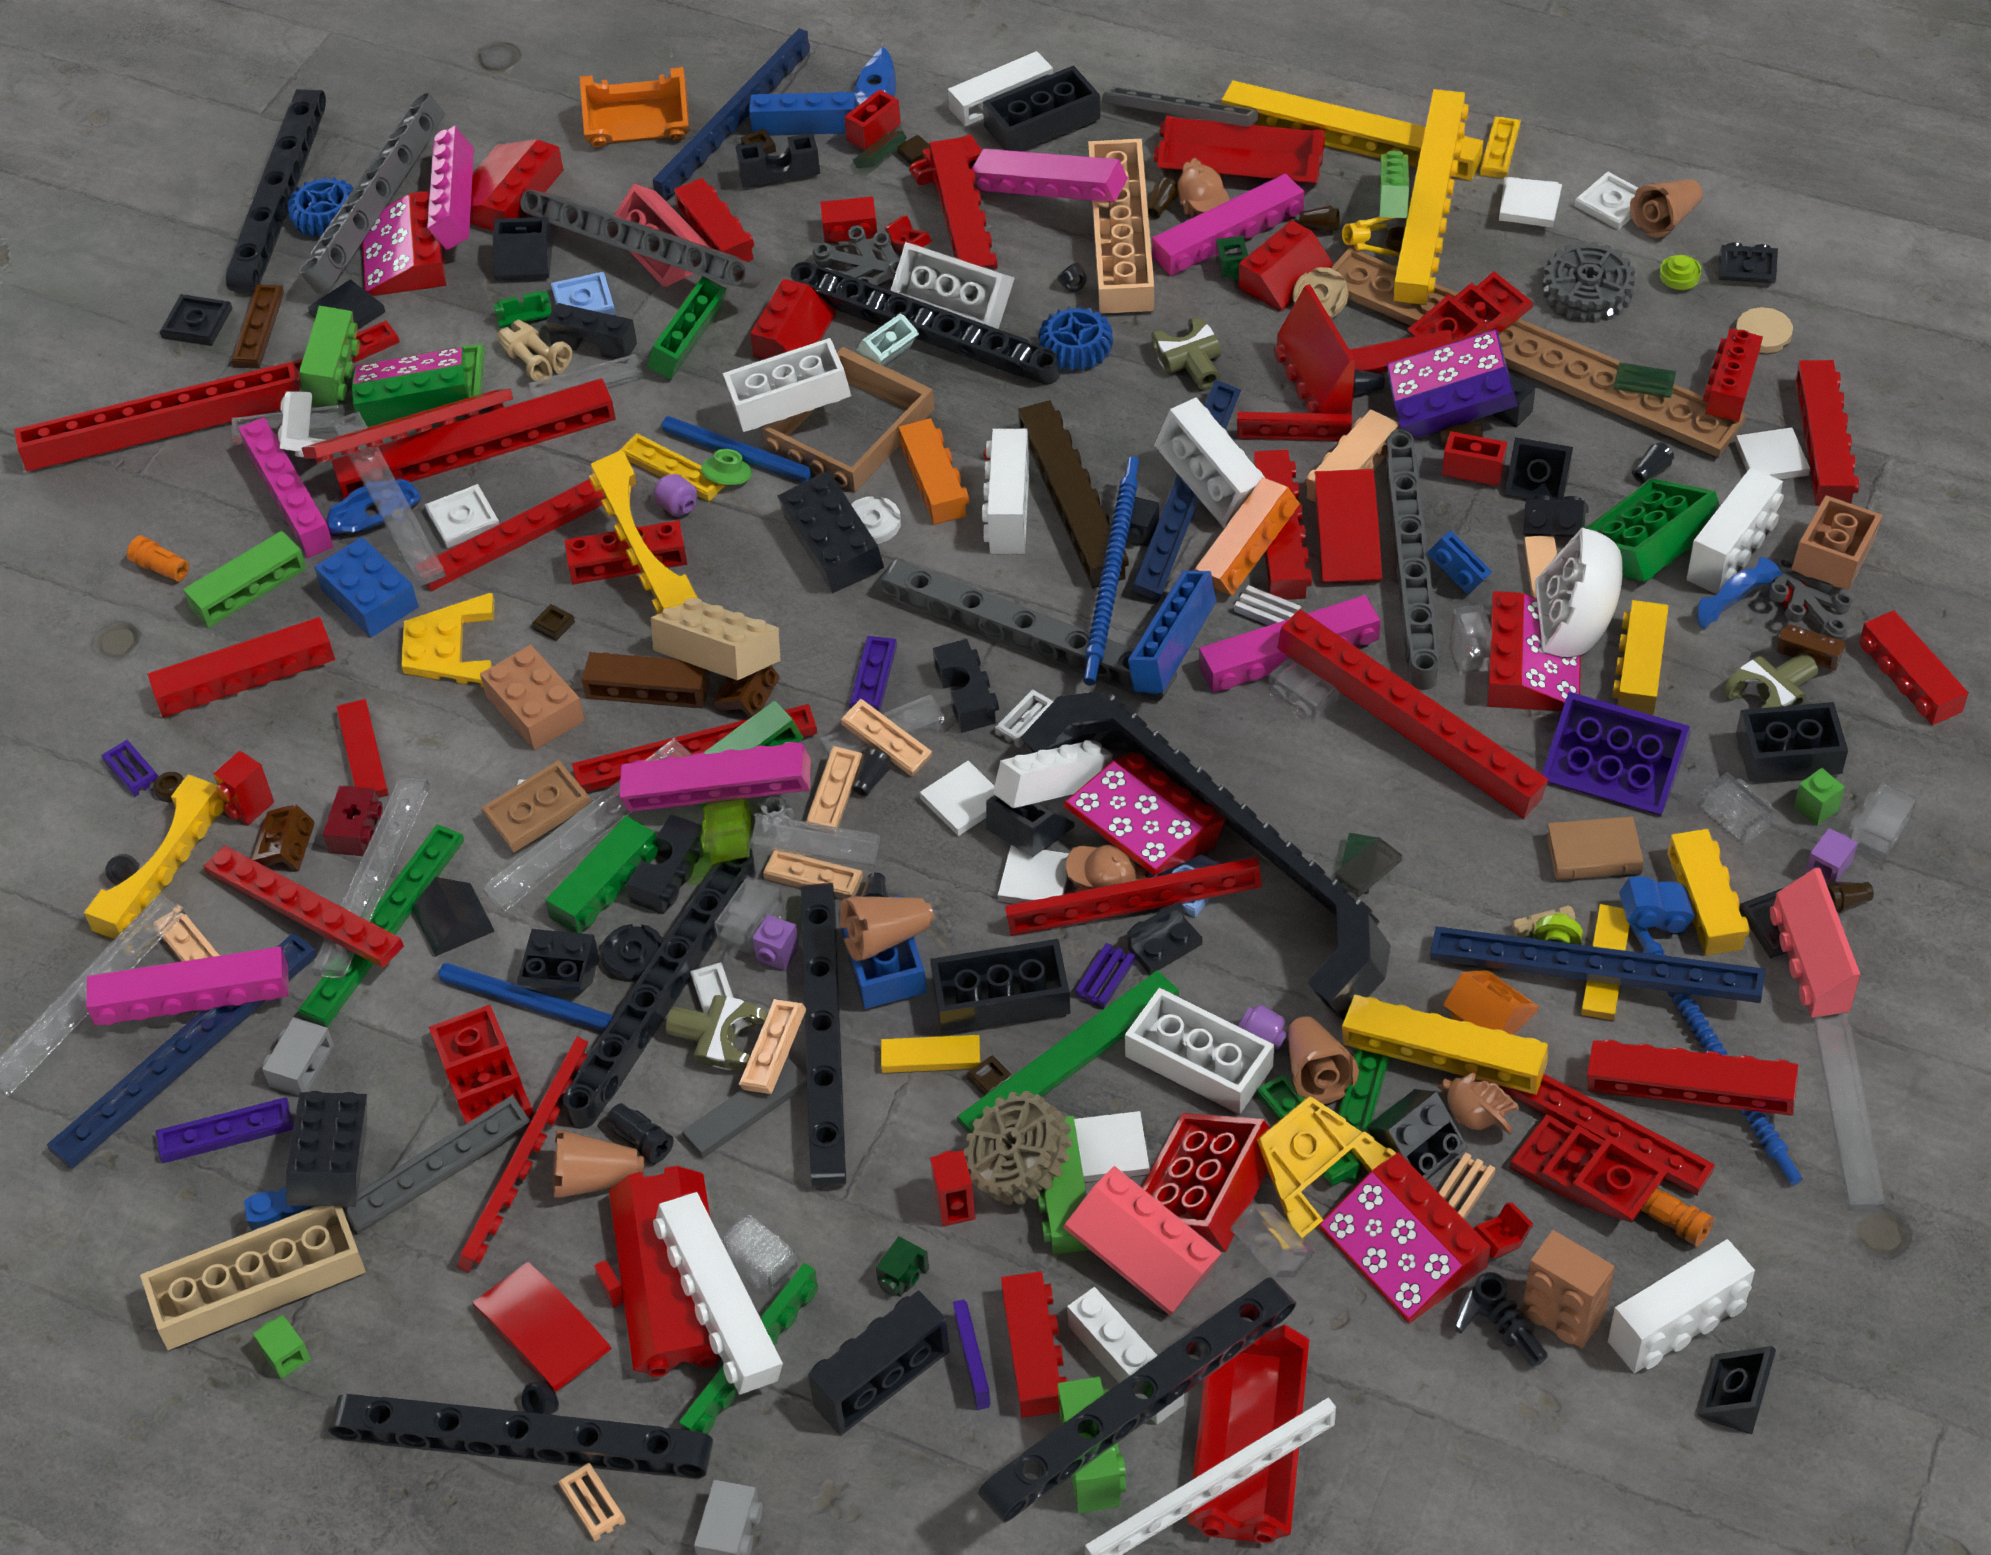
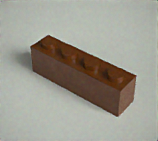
M589 652L581 679L586 699L700 709L704 707L710 684L707 669L679 659L620 655L606 652Z

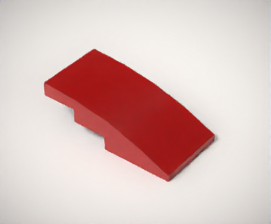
M1493 271L1477 286L1471 282L1455 297L1448 294L1407 330L1413 337L1451 330L1454 343L1497 329L1499 334L1533 308V305L1529 298Z
M1374 470L1315 471L1316 515L1322 584L1381 581V552Z
M490 1004L428 1027L465 1124L512 1095L528 1118L534 1116L508 1045Z
M1546 1114L1512 1158L1509 1167L1535 1183L1573 1202L1630 1223L1633 1222L1668 1173L1666 1169L1609 1135L1604 1141L1579 1125L1573 1130Z
M526 1262L472 1302L476 1311L494 1326L499 1337L516 1351L521 1362L540 1379L548 1383L555 1392L612 1349L609 1343L583 1314L529 1262Z

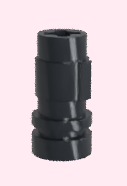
M619 1103L608 1113L606 1118L607 1125L627 1142L634 1145L637 1152L650 1162L658 1163L662 1161L671 1151L674 1143L673 1136L657 1124L651 1123V1120L638 1110L635 1111L623 1103Z

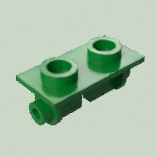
M538 290L537 292L523 295L524 301L522 302L518 301L517 296L503 300L499 299V303H494L499 328L511 326L518 319L528 322L549 317L552 310L547 291L542 292Z

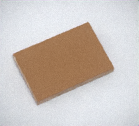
M557 760L481 807V811L514 853L590 806L592 801L562 762Z

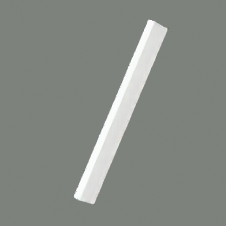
M1328 1397L1085 1545V1555H1123L1334 1426L1336 1406Z

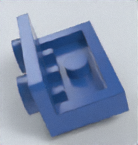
M1451 530L1440 538L1427 552L1467 595L1492 573Z

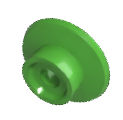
M731 449L716 451L714 457L707 459L701 466L702 474L707 479L719 484L737 485L748 481L752 476L751 468L746 462L742 461V455Z

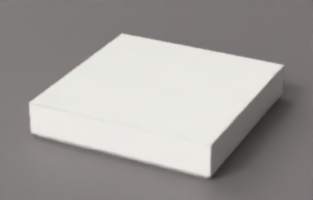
M1607 172L1575 199L1574 206L1619 230L1632 219L1630 201L1635 196V191L1638 187Z
M1508 177L1499 220L1553 228L1562 184Z
M1792 427L1736 436L1735 444L1747 471L1750 467H1753L1779 480L1809 476L1810 467Z
M478 484L425 504L426 512L446 548L465 542L500 524Z
M967 761L920 791V799L949 828L960 836L986 818V800L995 795L993 794L995 786L974 765Z
M1011 845L998 892V902L1017 904L1064 895L1068 882L1066 860L1069 853L1042 850L1034 857H1031Z
M1140 1111L1074 1119L1084 1182L1099 1181L1113 1166L1117 1167L1128 1177L1149 1175L1150 1168Z

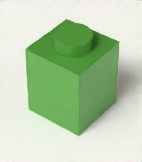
M1821 768L1799 784L1794 807L1818 826L1839 811L1845 786Z
M283 1314L275 1320L264 1323L258 1331L253 1333L260 1351L280 1379H283L311 1360L305 1344Z

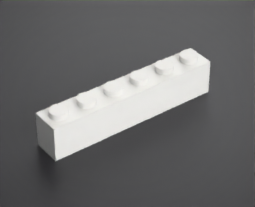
M691 1193L660 1203L656 1219L653 1220L655 1233L659 1239L664 1240L667 1246V1256L673 1268L677 1267L681 1274L683 1291L687 1296L691 1295L695 1303L696 1317L701 1325L705 1324L709 1332V1341L713 1352L720 1354L724 1362L723 1369L727 1381L730 1384L734 1383L739 1395L777 1382L783 1363L698 1193Z

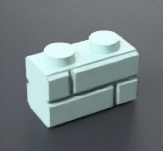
M900 313L863 339L855 353L885 366L899 356V354L910 348L918 336V332L907 318Z

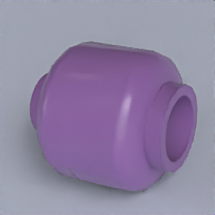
M671 474L662 477L657 482L654 494L655 502L670 515L679 517L693 510L696 505L697 490L681 475Z
M1258 1005L1254 1009L1249 1007L1238 1027L1274 1044V1048L1277 1050L1288 1034L1282 1030L1285 1025L1284 1018L1264 1005Z

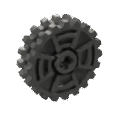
M1578 242V246L1568 244L1565 245L1564 251L1556 250L1554 257H1549L1547 260V266H1545L1544 270L1545 278L1542 285L1543 297L1547 298L1549 307L1555 306V312L1557 314H1567L1566 318L1569 320L1579 318V322L1585 323L1587 320L1599 323L1601 318H1605L1608 321L1613 318V314H1622L1624 307L1628 308L1630 305V300L1633 296L1632 288L1635 284V269L1630 266L1631 261L1629 258H1622V252L1610 250L1611 246L1609 245L1601 247L1598 246V242H1592L1590 245Z

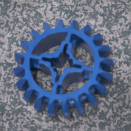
M324 176L322 180L314 178L313 182H304L303 187H296V192L291 193L290 200L287 201L289 219L292 221L296 231H301L303 235L310 234L312 238H315L317 235L322 236L354 189L352 185L346 184L345 180L338 181L336 177L327 180Z
M1068 306L1066 311L1058 309L1056 315L1049 314L1048 319L1043 320L1041 328H1039L1038 340L1040 346L1055 352L1061 370L1068 367L1071 372L1074 368H1080L1084 371V368L1087 366L1094 369L1096 363L1101 364L1105 357H1109L1110 349H1112L1113 330L1107 317H1102L1100 311L1093 313L1091 307L1082 310L1080 306L1077 309H1071Z

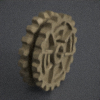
M1023 1091L1020 1096L1016 1092H1011L1008 1099L1005 1100L999 1097L995 1100L994 1107L990 1108L987 1106L983 1109L984 1116L981 1119H975L972 1125L975 1129L973 1133H968L966 1137L969 1147L963 1149L968 1159L967 1166L969 1173H971V1182L977 1185V1188L988 1193L996 1201L1001 1199L1006 1205H1011L1013 1201L1020 1205L1026 1202L1027 1197L1035 1200L1040 1197V1190L1043 1188L1049 1190L1053 1186L1051 1180L1054 1177L1061 1176L1063 1171L1060 1167L1062 1163H1066L1069 1160L1070 1156L1066 1153V1149L1072 1146V1140L1067 1137V1134L1071 1132L1070 1125L1064 1122L1066 1117L1063 1113L1057 1111L1056 1107L1045 1102V1099L1038 1094L1034 1096L1029 1091Z

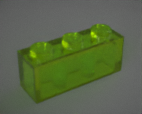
M748 798L709 802L707 806H703L705 820H702L704 834H701V843L704 853H710L712 863L749 857L752 814Z

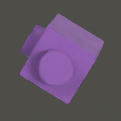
M1829 828L1811 851L1806 873L1814 868H1820L1827 884L1832 881H1839L1852 864L1858 843L1851 840L1848 836Z
M768 914L752 938L756 961L783 971L786 970L799 948L796 925Z

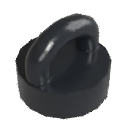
M1076 261L1059 273L1057 279L1068 291L1077 292L1086 284L1087 276L1084 268ZM1079 276L1080 281L1076 285H1072L1070 282Z
M118 854L108 861L105 868L106 876L111 883L119 885L139 870L140 864L128 854Z
M539 1381L525 1386L521 1397L525 1412L539 1414L557 1412L559 1400L548 1383Z

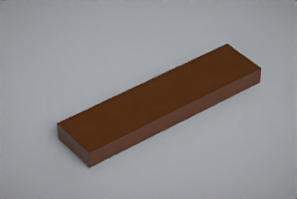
M256 284L231 359L233 368L260 369L283 299V285Z

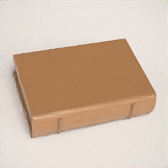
M1633 816L1548 823L1549 833H1546V839L1555 881L1642 874L1643 857Z

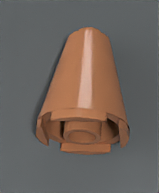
M1693 179L1643 185L1635 191V196L1631 198L1630 214L1637 228L1642 227L1647 232L1645 235L1648 237L1659 238L1665 236L1701 202L1703 198L1702 188Z
M851 896L841 901L839 909L841 929L847 927L849 938L844 939L850 956L855 961L867 960L929 929L930 922L934 919L931 905L926 903L923 898Z
M1305 1016L1294 1020L1288 1027L1287 1036L1293 1085L1297 1094L1301 1098L1302 1096L1305 1098L1311 1096L1322 1104H1328L1341 1099L1346 1095L1344 1091L1351 1084L1354 1087L1358 1079L1359 1069L1354 1056L1314 1018Z
M556 1130L555 1143H557V1150H555L553 1158V1198H563L613 1188L629 1174L643 1172L644 1157L637 1156V1149L564 1130Z

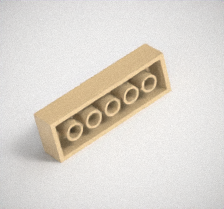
M316 1206L140 1274L157 1330L167 1350H170L366 1273L343 1208L340 1206Z

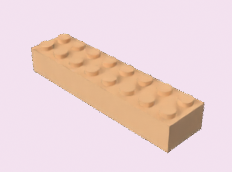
M1142 139L1088 141L1089 157L1119 159L1128 177L1115 202L1091 200L1100 314L1154 311V278Z

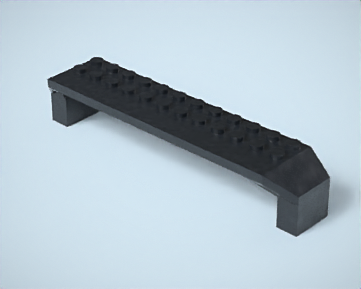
M1097 691L1057 697L1020 737L1033 753L1039 750L1059 748L1062 745L1077 744L1085 740L1097 741L1106 749L1141 753L1178 785L1189 790L1193 796L1204 804L1211 806L1216 813L1225 819L1224 823L1337 917L1338 949L1307 982L1328 1008L1342 1020H1345L1354 995L1369 997L1385 980L1391 945L1377 926L1380 921L1372 914V910L1362 900L1357 898L1355 901L1348 894L1349 891L1336 879L1331 881L1325 875L1326 872L1313 860L1308 862L1302 856L1303 853L1290 841L1285 843L1279 837L1280 834L1267 822L1263 824L1259 821L1254 811L1244 803L1240 805L1235 801L1234 795L1224 786L1220 785L1218 787L1212 781V777L1201 767L1196 769L1183 752L1179 749L1173 750L1168 745L1169 742L1156 730L1152 732L1147 728L1145 721L1137 714L1133 713L1131 715L1125 709L1126 706L1114 695L1107 698L1103 693Z

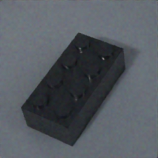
M1073 65L983 101L984 127L1004 150L1023 151L1099 120L1100 94Z
M829 470L777 495L784 518L832 593L885 568L877 543Z
M1059 939L930 959L932 983L942 1034L1071 1014L1070 991Z
M299 1092L286 1170V1205L356 1207L367 1130V1094H356L354 1092Z
M919 1290L910 1297L906 1296L900 1299L892 1311L884 1317L874 1319L863 1333L856 1338L846 1340L838 1352L828 1359L820 1360L814 1365L808 1374L814 1408L842 1436L950 1352L946 1318Z

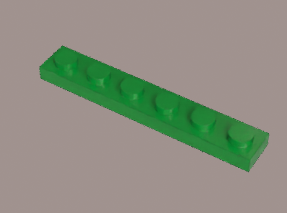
M806 1263L801 1265L760 1318L774 1347L785 1328L789 1329L794 1324L798 1311L804 1303L811 1302L818 1291L816 1271ZM723 1366L679 1421L681 1430L698 1431L708 1434L713 1428L715 1418L720 1411L727 1409L734 1401L737 1389L734 1383L730 1384L727 1381Z

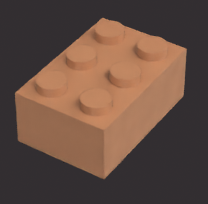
M1826 495L1799 542L1791 570L1801 573L1806 577H1813L1830 583L1834 587L1849 590L1874 544L1883 515Z
M531 644L480 673L484 692L488 700L534 751L585 721L578 695Z
M1552 1230L1530 1260L1522 1311L1534 1324L1545 1326L1555 1332L1562 1341L1568 1344H1575L1583 1349L1605 1317L1615 1266Z

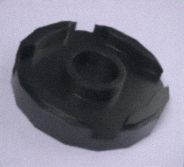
M633 924L623 925L613 930L603 942L601 952L603 966L608 974L617 980L626 982L638 981L664 941L658 931L648 925L641 924V927H633Z

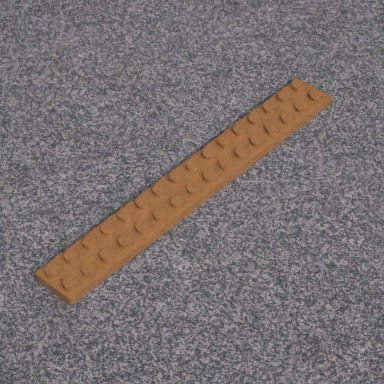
M1351 247L1347 249L1331 268L1339 272L1345 280L1349 292L1348 299L1410 326L1448 294L1452 297L1458 294V292L1435 284L1434 294L1428 295L1427 305L1394 301V282L1397 267L1363 252L1356 251ZM1518 319L1498 334L1508 368L1718 458L1745 423L1747 414L1741 413L1739 422L1705 414L1708 402L1702 401V395L1522 319Z

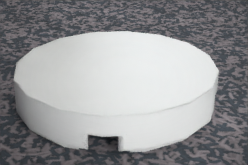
M874 496L858 499L851 504L877 544L890 540L901 527L900 511L896 504L887 498L881 497L880 500L874 499Z

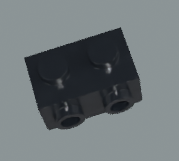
M1537 495L1535 499H1526L1523 534L1525 536L1574 537L1581 528H1585V515L1589 513V506L1585 500L1578 496H1565L1564 500H1552L1551 496Z

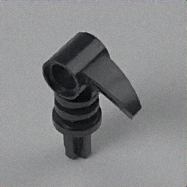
M1486 1272L1480 1275L1476 1280V1285L1467 1293L1459 1308L1455 1331L1462 1334L1477 1314L1488 1317L1492 1324H1497L1496 1329L1499 1333L1504 1334L1502 1340L1506 1346H1516L1529 1365L1539 1366L1548 1357L1547 1352L1532 1333L1535 1329V1324L1532 1320L1523 1319L1525 1314L1522 1310L1517 1309V1303L1514 1300L1506 1299V1280L1495 1272ZM1491 1292L1496 1294L1497 1296L1488 1297L1483 1293Z

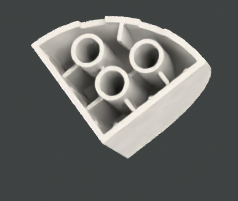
M1581 528L1535 579L1543 652L1563 657L1582 655L1594 647L1607 629L1615 612L1621 591L1622 556L1617 545L1605 535Z

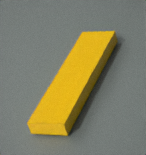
M638 433L620 449H623L629 462L660 478L671 474L681 475L696 488L697 496L708 502L726 486L725 484H719L707 479L701 472V465Z
M1600 904L1593 947L1626 951L1630 923L1626 920L1623 908ZM1587 981L1581 1015L1614 1021L1620 985Z

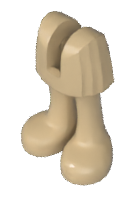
M519 319L511 324L512 330L505 327L498 331L497 338L505 352L513 359L519 356L527 364L526 372L528 376L536 382L549 381L552 378V370L560 374L571 361L572 348L567 343L556 342L551 347H548L540 339L539 332L535 328ZM530 350L535 351L538 355H533Z

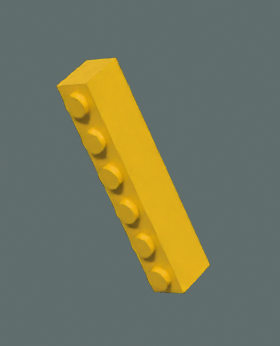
M1354 995L1342 1025L1343 1045L1462 1076L1475 1073V1079L1496 1083L1497 1085L1537 1095L1548 1063V1044L1540 1042L1535 1038H1524L1508 1034L1503 1030H1492L1476 1026L1468 1021H1456L1436 1013L1413 1010L1405 1005L1385 1003L1373 997Z

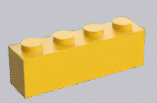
M1632 600L1630 612L1624 611L1622 629L1627 630V635L1621 634L1618 651L1623 652L1624 657H1618L1615 675L1621 676V680L1614 681L1612 698L1618 699V706L1654 715L1669 605Z
M1709 829L1672 834L1667 854L1677 882L1687 888L1695 915L1692 923L1704 956L1742 950L1745 937L1749 935V925L1746 917H1741L1739 912V898L1736 891H1732L1730 888L1728 868L1721 864L1718 842L1712 840Z

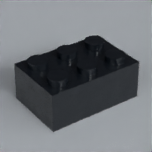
M1834 702L1744 709L1740 711L1736 736L1749 782L1809 777L1821 768L1830 775L1843 773L1848 748Z

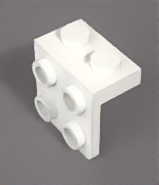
M286 392L285 397L281 401L283 420L278 431L280 449L295 451V456L304 457L301 447L325 441L324 439L308 437L312 394L310 392Z

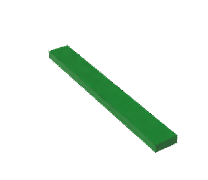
M436 824L366 920L396 935L413 912V905L434 878L440 875L463 844V834ZM344 948L298 1009L299 1016L327 1028L374 963Z
M1158 970L959 1114L957 1116L958 1123L968 1133H973L975 1127L972 1124L975 1119H981L984 1116L983 1109L987 1106L990 1108L994 1107L995 1100L999 1097L1005 1100L1008 1099L1011 1092H1016L1021 1096L1023 1091H1029L1034 1096L1038 1094L1043 1097L1125 1037L1129 1028L1159 988L1179 997V989Z

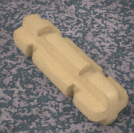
M1568 905L1558 908L1557 912L1553 909L1530 915L1528 920L1526 917L1515 919L1512 926L1513 932L1516 937H1526L1530 935V932L1534 934L1536 922L1540 918L1555 913H1563L1575 920V912Z

